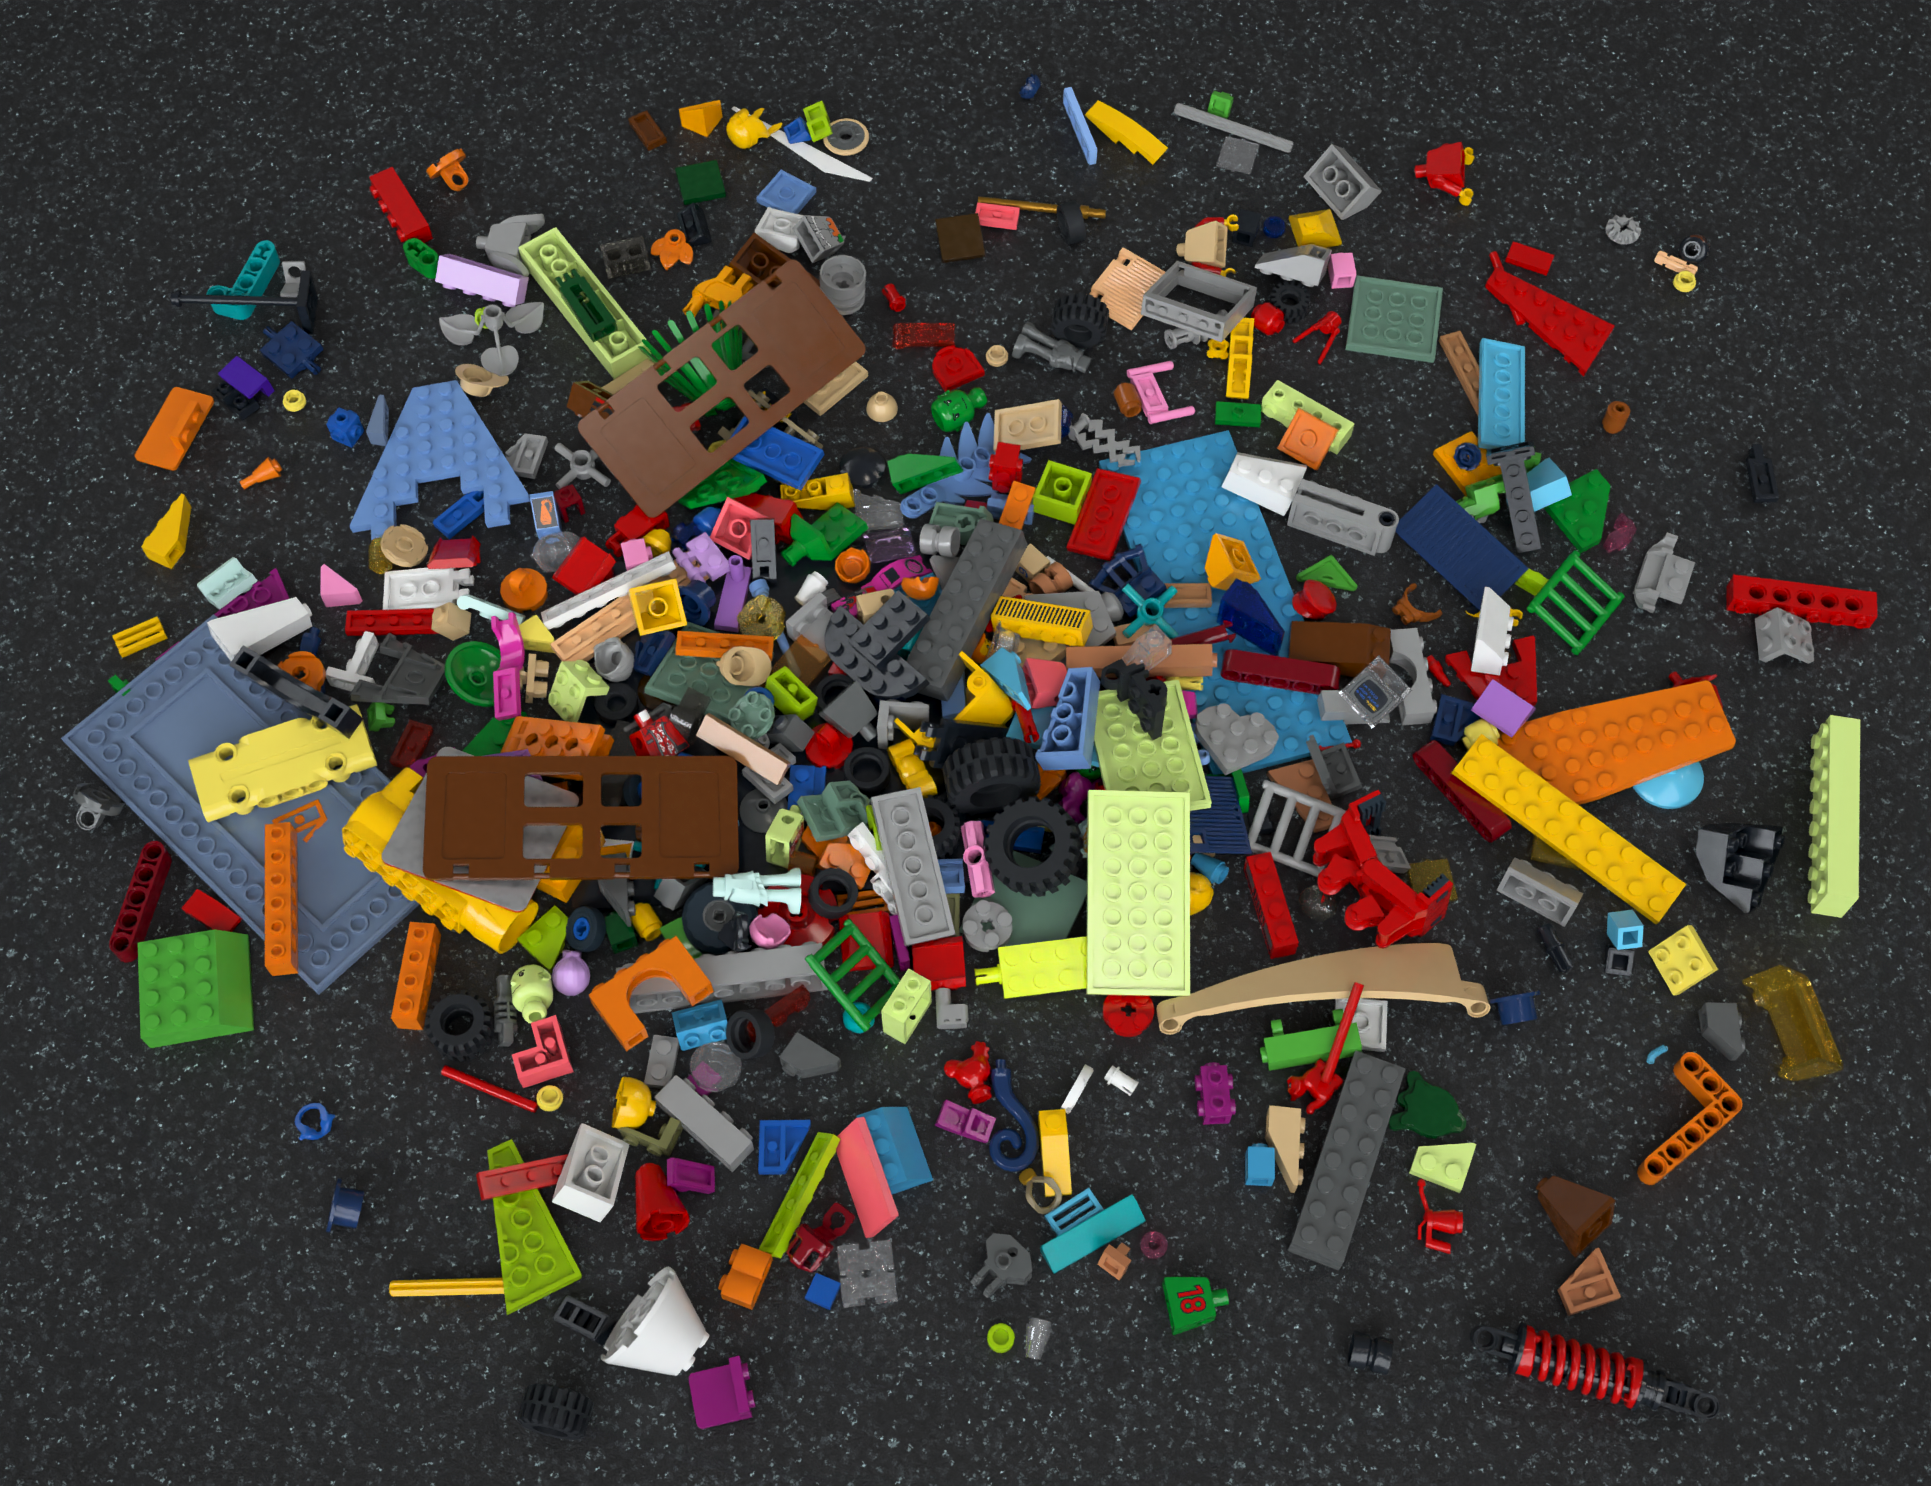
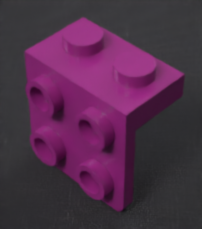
M740 1356L729 1358V1365L689 1375V1385L698 1428L705 1429L752 1418L751 1408L756 1406L753 1391H748L746 1380L750 1379L747 1363L742 1364Z

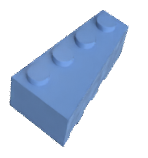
M1093 667L1069 668L1058 695L1059 701L1051 713L1052 719L1048 730L1045 729L1042 737L1043 743L1035 755L1043 771L1091 769L1100 680Z

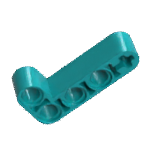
M268 240L259 242L233 287L212 286L208 289L206 295L262 296L280 264V257L275 245ZM211 304L215 313L238 320L249 318L257 306Z

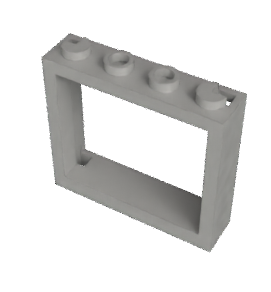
M1176 261L1143 295L1141 315L1222 342L1254 307L1257 287ZM1176 285H1180L1236 305L1225 317H1221L1166 298V296Z

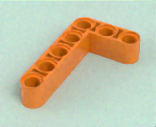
M1685 1053L1675 1064L1673 1071L1676 1078L1705 1108L1641 1163L1637 1173L1639 1179L1645 1184L1654 1185L1731 1121L1742 1109V1100L1739 1095L1697 1053ZM1684 1063L1691 1065L1693 1071L1687 1070ZM1703 1083L1709 1084L1712 1091L1705 1089ZM1722 1103H1727L1731 1107V1111L1726 1110ZM1703 1118L1709 1119L1713 1123V1127L1708 1126ZM1685 1134L1693 1136L1695 1142L1688 1141ZM1666 1149L1672 1150L1676 1154V1158H1671L1667 1154ZM1647 1165L1654 1166L1658 1174H1652Z

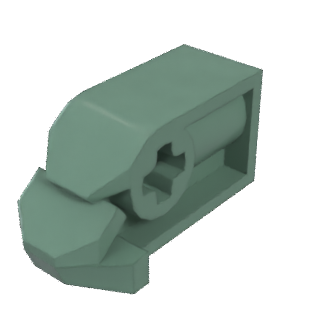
M936 502L929 524L939 525L941 529L943 526L958 527L961 535L960 544L967 545L980 518L992 522L994 520L993 515L985 506H980L977 509Z

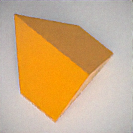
M720 100L679 109L682 127L705 137L709 136L723 118Z

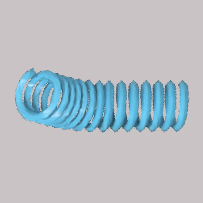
M1662 1045L1651 1051L1646 1062L1653 1064L1658 1055L1668 1051L1667 1046Z

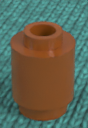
M1131 383L1119 384L1113 394L1121 413L1126 417L1138 415L1141 412L1142 403L1135 386Z
M1614 401L1609 404L1602 420L1603 427L1608 433H1618L1624 428L1630 415L1629 406L1621 401Z

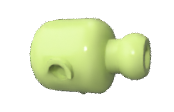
M534 964L520 967L511 978L512 1003L518 1011L522 1012L523 1018L528 1023L545 1019L547 1009L553 1001L550 973L543 967Z

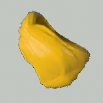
M1190 872V915H1194L1210 904L1213 897V889L1210 881L1204 875Z

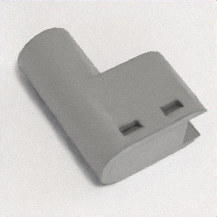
M949 988L936 989L937 1028H967V1022L969 1021L968 1005L951 1004V990Z

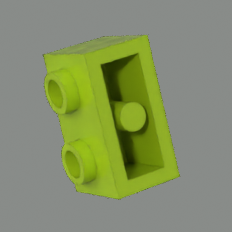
M786 666L767 678L765 688L772 693L774 705L784 715L796 714L802 721L813 715L818 697Z

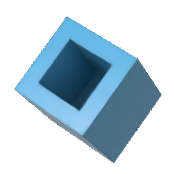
M1262 1143L1248 1146L1245 1153V1185L1272 1186L1275 1180V1148L1268 1147V1145Z

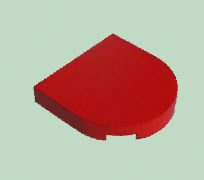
M955 345L940 349L932 363L933 374L945 392L985 375V370L975 355L969 349L958 348Z

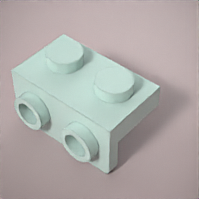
M232 557L201 580L197 587L206 599L220 610L241 593L249 591L252 585L257 582V579L252 573L243 568L237 558Z

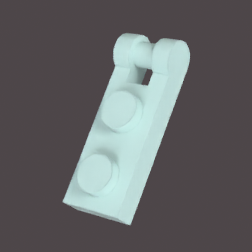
M470 594L460 596L457 600V606L460 609L473 608L480 611L479 615L487 619L497 616L502 621L509 619L508 613L513 612L516 614L518 625H520L526 617Z

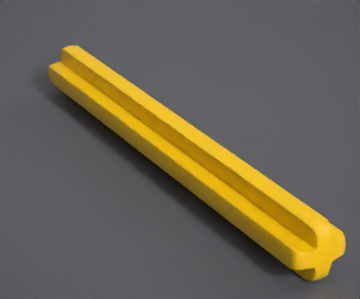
M502 1278L392 1280L389 1285V1293L393 1297L504 1294Z

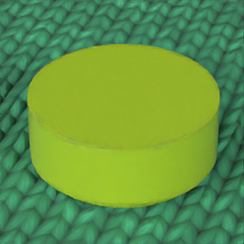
M999 1323L989 1329L987 1342L993 1351L1004 1353L1009 1351L1014 1344L1015 1336L1010 1326Z

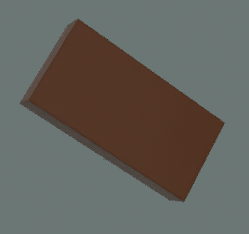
M647 110L628 118L630 126L648 151L667 143L665 135Z

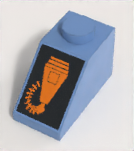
M553 491L530 494L536 532L540 543H550L563 539L561 518Z

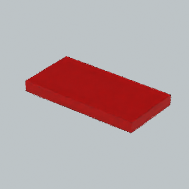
M1097 468L1068 541L1067 550L1111 561L1141 484V479Z

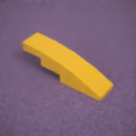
M1099 100L1085 114L1115 144L1120 141L1133 154L1138 151L1152 165L1168 149L1154 135L1134 120Z
M1243 318L1230 332L1227 398L1249 399L1254 318Z

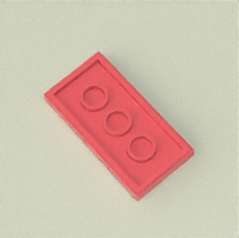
M859 1117L837 1136L841 1140L836 1148V1153L865 1237L870 1238L878 1234L899 1214L864 1117Z

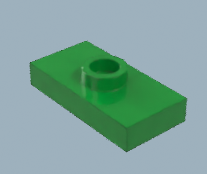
M1216 401L1215 424L1260 428L1261 404Z

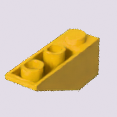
M848 473L808 480L801 491L787 484L780 485L781 499L792 500L796 503L797 508L829 510L837 502L845 508L855 507L853 486Z
M181 493L178 499L171 504L169 511L158 521L156 528L150 536L145 538L141 546L148 559L170 569L174 567L183 555L186 547L191 506L184 494Z

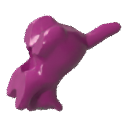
M1073 772L1061 782L1059 793L1063 795V798L1058 804L1073 818L1075 823L1080 824V820L1083 821L1085 819L1080 813V806L1087 799L1088 790H1094L1096 782L1100 786L1103 784L1102 778L1091 782L1088 778L1081 776L1079 772Z

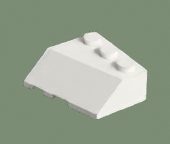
M1237 452L1222 488L1285 516L1298 490L1307 465Z

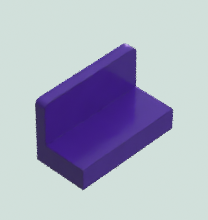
M238 356L233 358L218 373L224 381L248 399H251L259 390L268 397L274 392L269 380Z

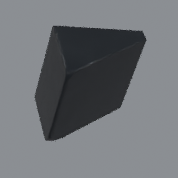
M1606 945L1605 973L1631 976L1635 951L1631 948L1617 950L1615 946Z

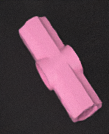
M969 821L961 826L965 849L963 859L968 867L972 896L974 898H986L995 893L992 872L989 868L990 864L986 861L984 855L987 851L983 846L984 838H986L984 826L981 821ZM982 855L981 860L977 863H974L975 859L978 856Z

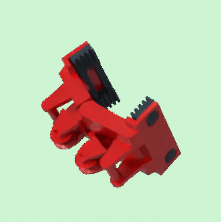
M1376 790L1350 803L1349 808L1341 817V823L1315 841L1314 850L1316 853L1313 855V863L1318 867L1329 864L1318 875V888L1324 894L1335 895L1349 882L1358 890L1360 900L1347 907L1345 923L1350 929L1355 931L1364 930L1366 927L1378 926L1379 934L1376 936L1375 942L1379 948L1384 949L1406 935L1409 937L1417 935L1422 937L1445 917L1453 883L1442 873L1440 878L1437 877L1435 881H1432L1431 885L1427 886V889H1423V893L1417 894L1378 860L1369 835L1381 836L1380 822L1382 812L1385 811L1386 801L1380 791Z

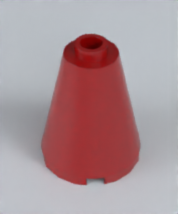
M653 1163L642 1165L635 1174L637 1233L640 1234L643 1240L647 1241L667 1239V1233L675 1231L676 1235L679 1234L690 1222L688 1211L674 1188L667 1186V1176L662 1168Z

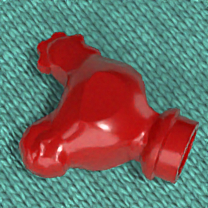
M976 1041L971 1046L973 1051L971 1058L964 1061L951 1059L944 1066V1072L949 1078H955L961 1086L970 1089L968 1098H971L972 1104L983 1103L992 1097L990 1086L984 1085L990 1075V1065L988 1062V1051L990 1048L986 1047L985 1042Z

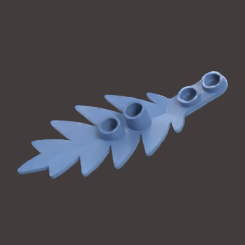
M986 413L982 422L978 444L975 441L969 423H964L960 434L957 457L949 437H945L939 456L955 457L962 466L963 472L928 484L903 499L900 504V510L906 517L918 518L934 508L936 502L962 505L965 500L960 496L979 497L997 493L996 490H992L991 486L982 483L992 482L989 480V462L991 454H995L993 450L994 423L989 413ZM1020 453L1023 464L1031 462L1032 459Z

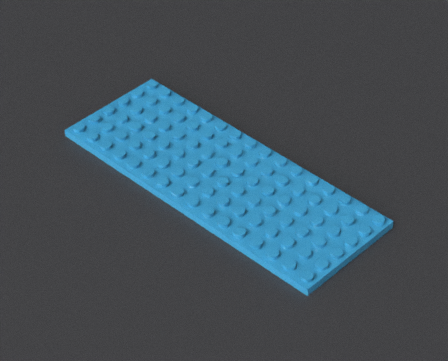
M1229 430L1140 451V462H1137L1135 453L1126 454L1125 459L1135 460V465L1118 467V461L1110 463V458L1099 461V469L1141 479V484L1122 532L1129 550L1136 548L1135 545L1142 544L1149 567L1163 583H1209L1205 564L1212 536L1215 533L1244 541L1261 577V580L1229 591L1211 586V608H1164L1163 606L1162 616L1178 633L1176 637L1221 625L1223 620L1232 622L1233 626L1227 627L1226 631L1228 635L1236 633V638L1231 643H1229V640L1212 644V653H1217V667H1213L1212 676H1203V683H1201L1203 690L1183 691L1195 693L1198 714L1208 707L1225 703L1240 717L1252 715L1255 712L1261 713L1275 727L1279 738L1273 752L1266 758L1241 768L1242 773L1311 756L1306 741L1310 740V735H1314L1318 746L1321 745L1322 747L1336 746L1343 742L1345 744L1352 743L1343 720L1321 721L1317 702L1319 695L1229 681L1221 677L1223 653L1226 650L1234 649L1288 658L1290 623L1292 621H1304L1303 617L1293 608V591L1258 504L1222 488L1223 482L1237 454ZM1139 556L1133 558L1136 571L1139 573L1143 570ZM1164 633L1166 640H1169L1170 638ZM1196 718L1190 719L1192 723L1196 722ZM1199 742L1201 749H1205L1203 745ZM1210 756V762L1207 764L1210 774H1224Z

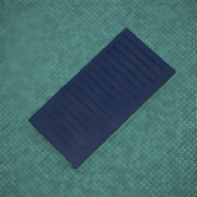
M1437 484L1399 520L1395 531L1402 540L1479 611L1485 587H1490L1501 597L1529 570L1526 565Z

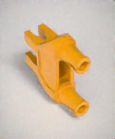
M725 266L716 278L704 281L693 289L692 298L686 307L683 308V313L686 315L687 311H691L695 318L696 314L705 304H709L711 307L719 310L720 300L724 302V308L726 309L730 300L733 304L754 288V285L750 283L751 276L743 273L734 284L736 276L732 275L734 270L731 267Z

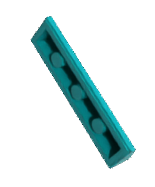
M1132 1194L1043 1244L1040 1247V1252L1053 1274L1141 1225L1146 1220Z

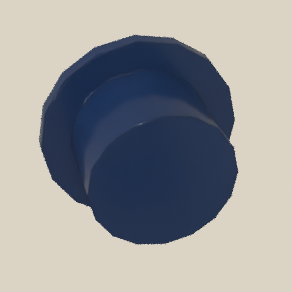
M693 580L687 586H678L686 621L704 626L710 619V609L716 603L715 593L710 586L700 580Z
M1540 990L1489 999L1488 1001L1489 1004L1497 1002L1502 1025L1534 1020L1538 1018L1533 996L1540 995Z
M341 1178L337 1179L326 1227V1232L329 1233L332 1225L356 1228L363 1202L364 1191L341 1187Z

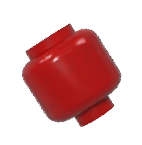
M1269 302L1257 305L1251 314V318H1254V327L1267 336L1273 335L1275 332L1279 333L1284 327L1283 311Z

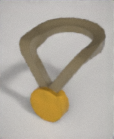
M1031 1168L1022 1171L1019 1180L1023 1185H1026L1027 1202L1040 1214H1048L1056 1209L1061 1203L1062 1193L1054 1179L1047 1176H1037ZM1033 1182L1046 1183L1054 1190L1055 1199L1051 1205L1047 1207L1037 1205L1032 1196Z

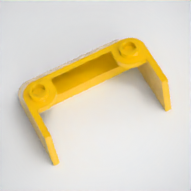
M961 651L959 653L960 658L965 666L973 672L967 680V687L975 698L953 720L1005 725L1015 713L1011 704L1012 700L983 669ZM898 718L894 720L899 729L913 743L930 748L934 747L936 737H926V732H920V728L913 733Z

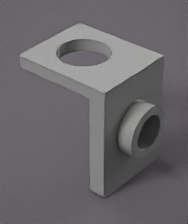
M283 261L282 265L286 283L280 292V296L297 297L300 277L291 276L289 268L295 266L300 270L306 271L305 261Z

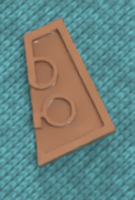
M1313 759L1267 772V777L1272 782L1274 781L1279 785L1332 804ZM1297 802L1295 806L1297 808L1296 811L1306 822L1311 807ZM1320 811L1313 832L1316 833L1329 829L1334 816Z

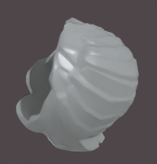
M619 637L608 638L593 648L594 664L598 675L612 682L624 681L631 675L634 666V654Z

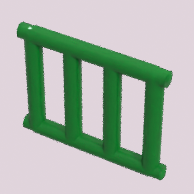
M1576 550L1565 559L1526 609L1530 613L1535 612L1572 647L1571 652L1574 655H1579L1625 596L1621 592L1616 593L1579 558L1580 553ZM1573 565L1610 599L1605 608L1567 574ZM1560 581L1597 615L1592 624L1554 590ZM1547 596L1585 631L1579 640L1541 606Z
M847 919L843 924L844 928L814 955L812 953L807 955L805 961L863 1032H866L871 1026L869 1023L881 1012L901 980L851 919ZM851 935L860 947L830 975L821 962ZM867 955L876 967L846 995L837 982ZM884 975L892 987L862 1015L853 1003L875 981Z

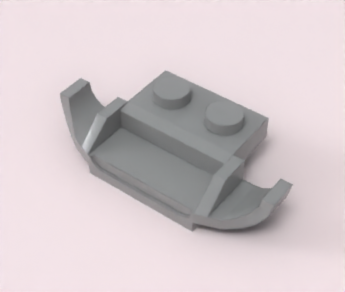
M1667 532L1645 555L1633 594L1637 606L1650 613L1654 612L1658 597L1681 604L1684 599L1695 562L1672 555L1678 539L1677 535Z

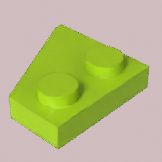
M555 905L517 938L518 942L550 974L553 972L559 953H562L565 946L566 925L568 917Z

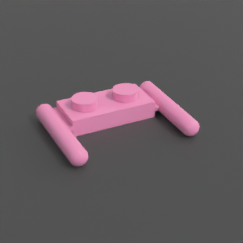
M1172 361L1127 370V377L1130 378V383L1136 388L1142 403L1141 407L1145 416L1148 417L1149 424L1190 416L1195 413L1193 406L1168 411V405L1153 373L1172 370L1174 367Z

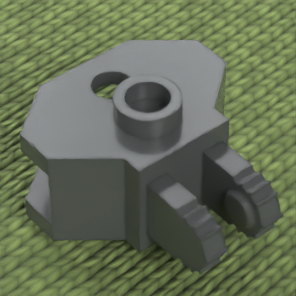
M993 1233L986 1240L987 1259L984 1261V1267L973 1277L971 1283L977 1286L990 1274L995 1280L985 1288L983 1295L986 1298H989L1000 1286L1004 1287L1006 1284L1025 1285L1032 1278L1030 1253L1011 1235Z

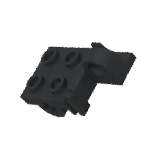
M1120 659L1104 667L1101 673V684L1103 687L1109 690H1117V698L1120 702L1130 699L1128 701L1129 709L1140 719L1142 730L1145 733L1148 732L1152 740L1161 737L1168 691L1166 684L1157 679L1146 681V678H1149L1148 669L1145 670L1144 663L1139 665L1133 663L1126 666L1123 659ZM1113 673L1118 679L1110 680L1106 675Z

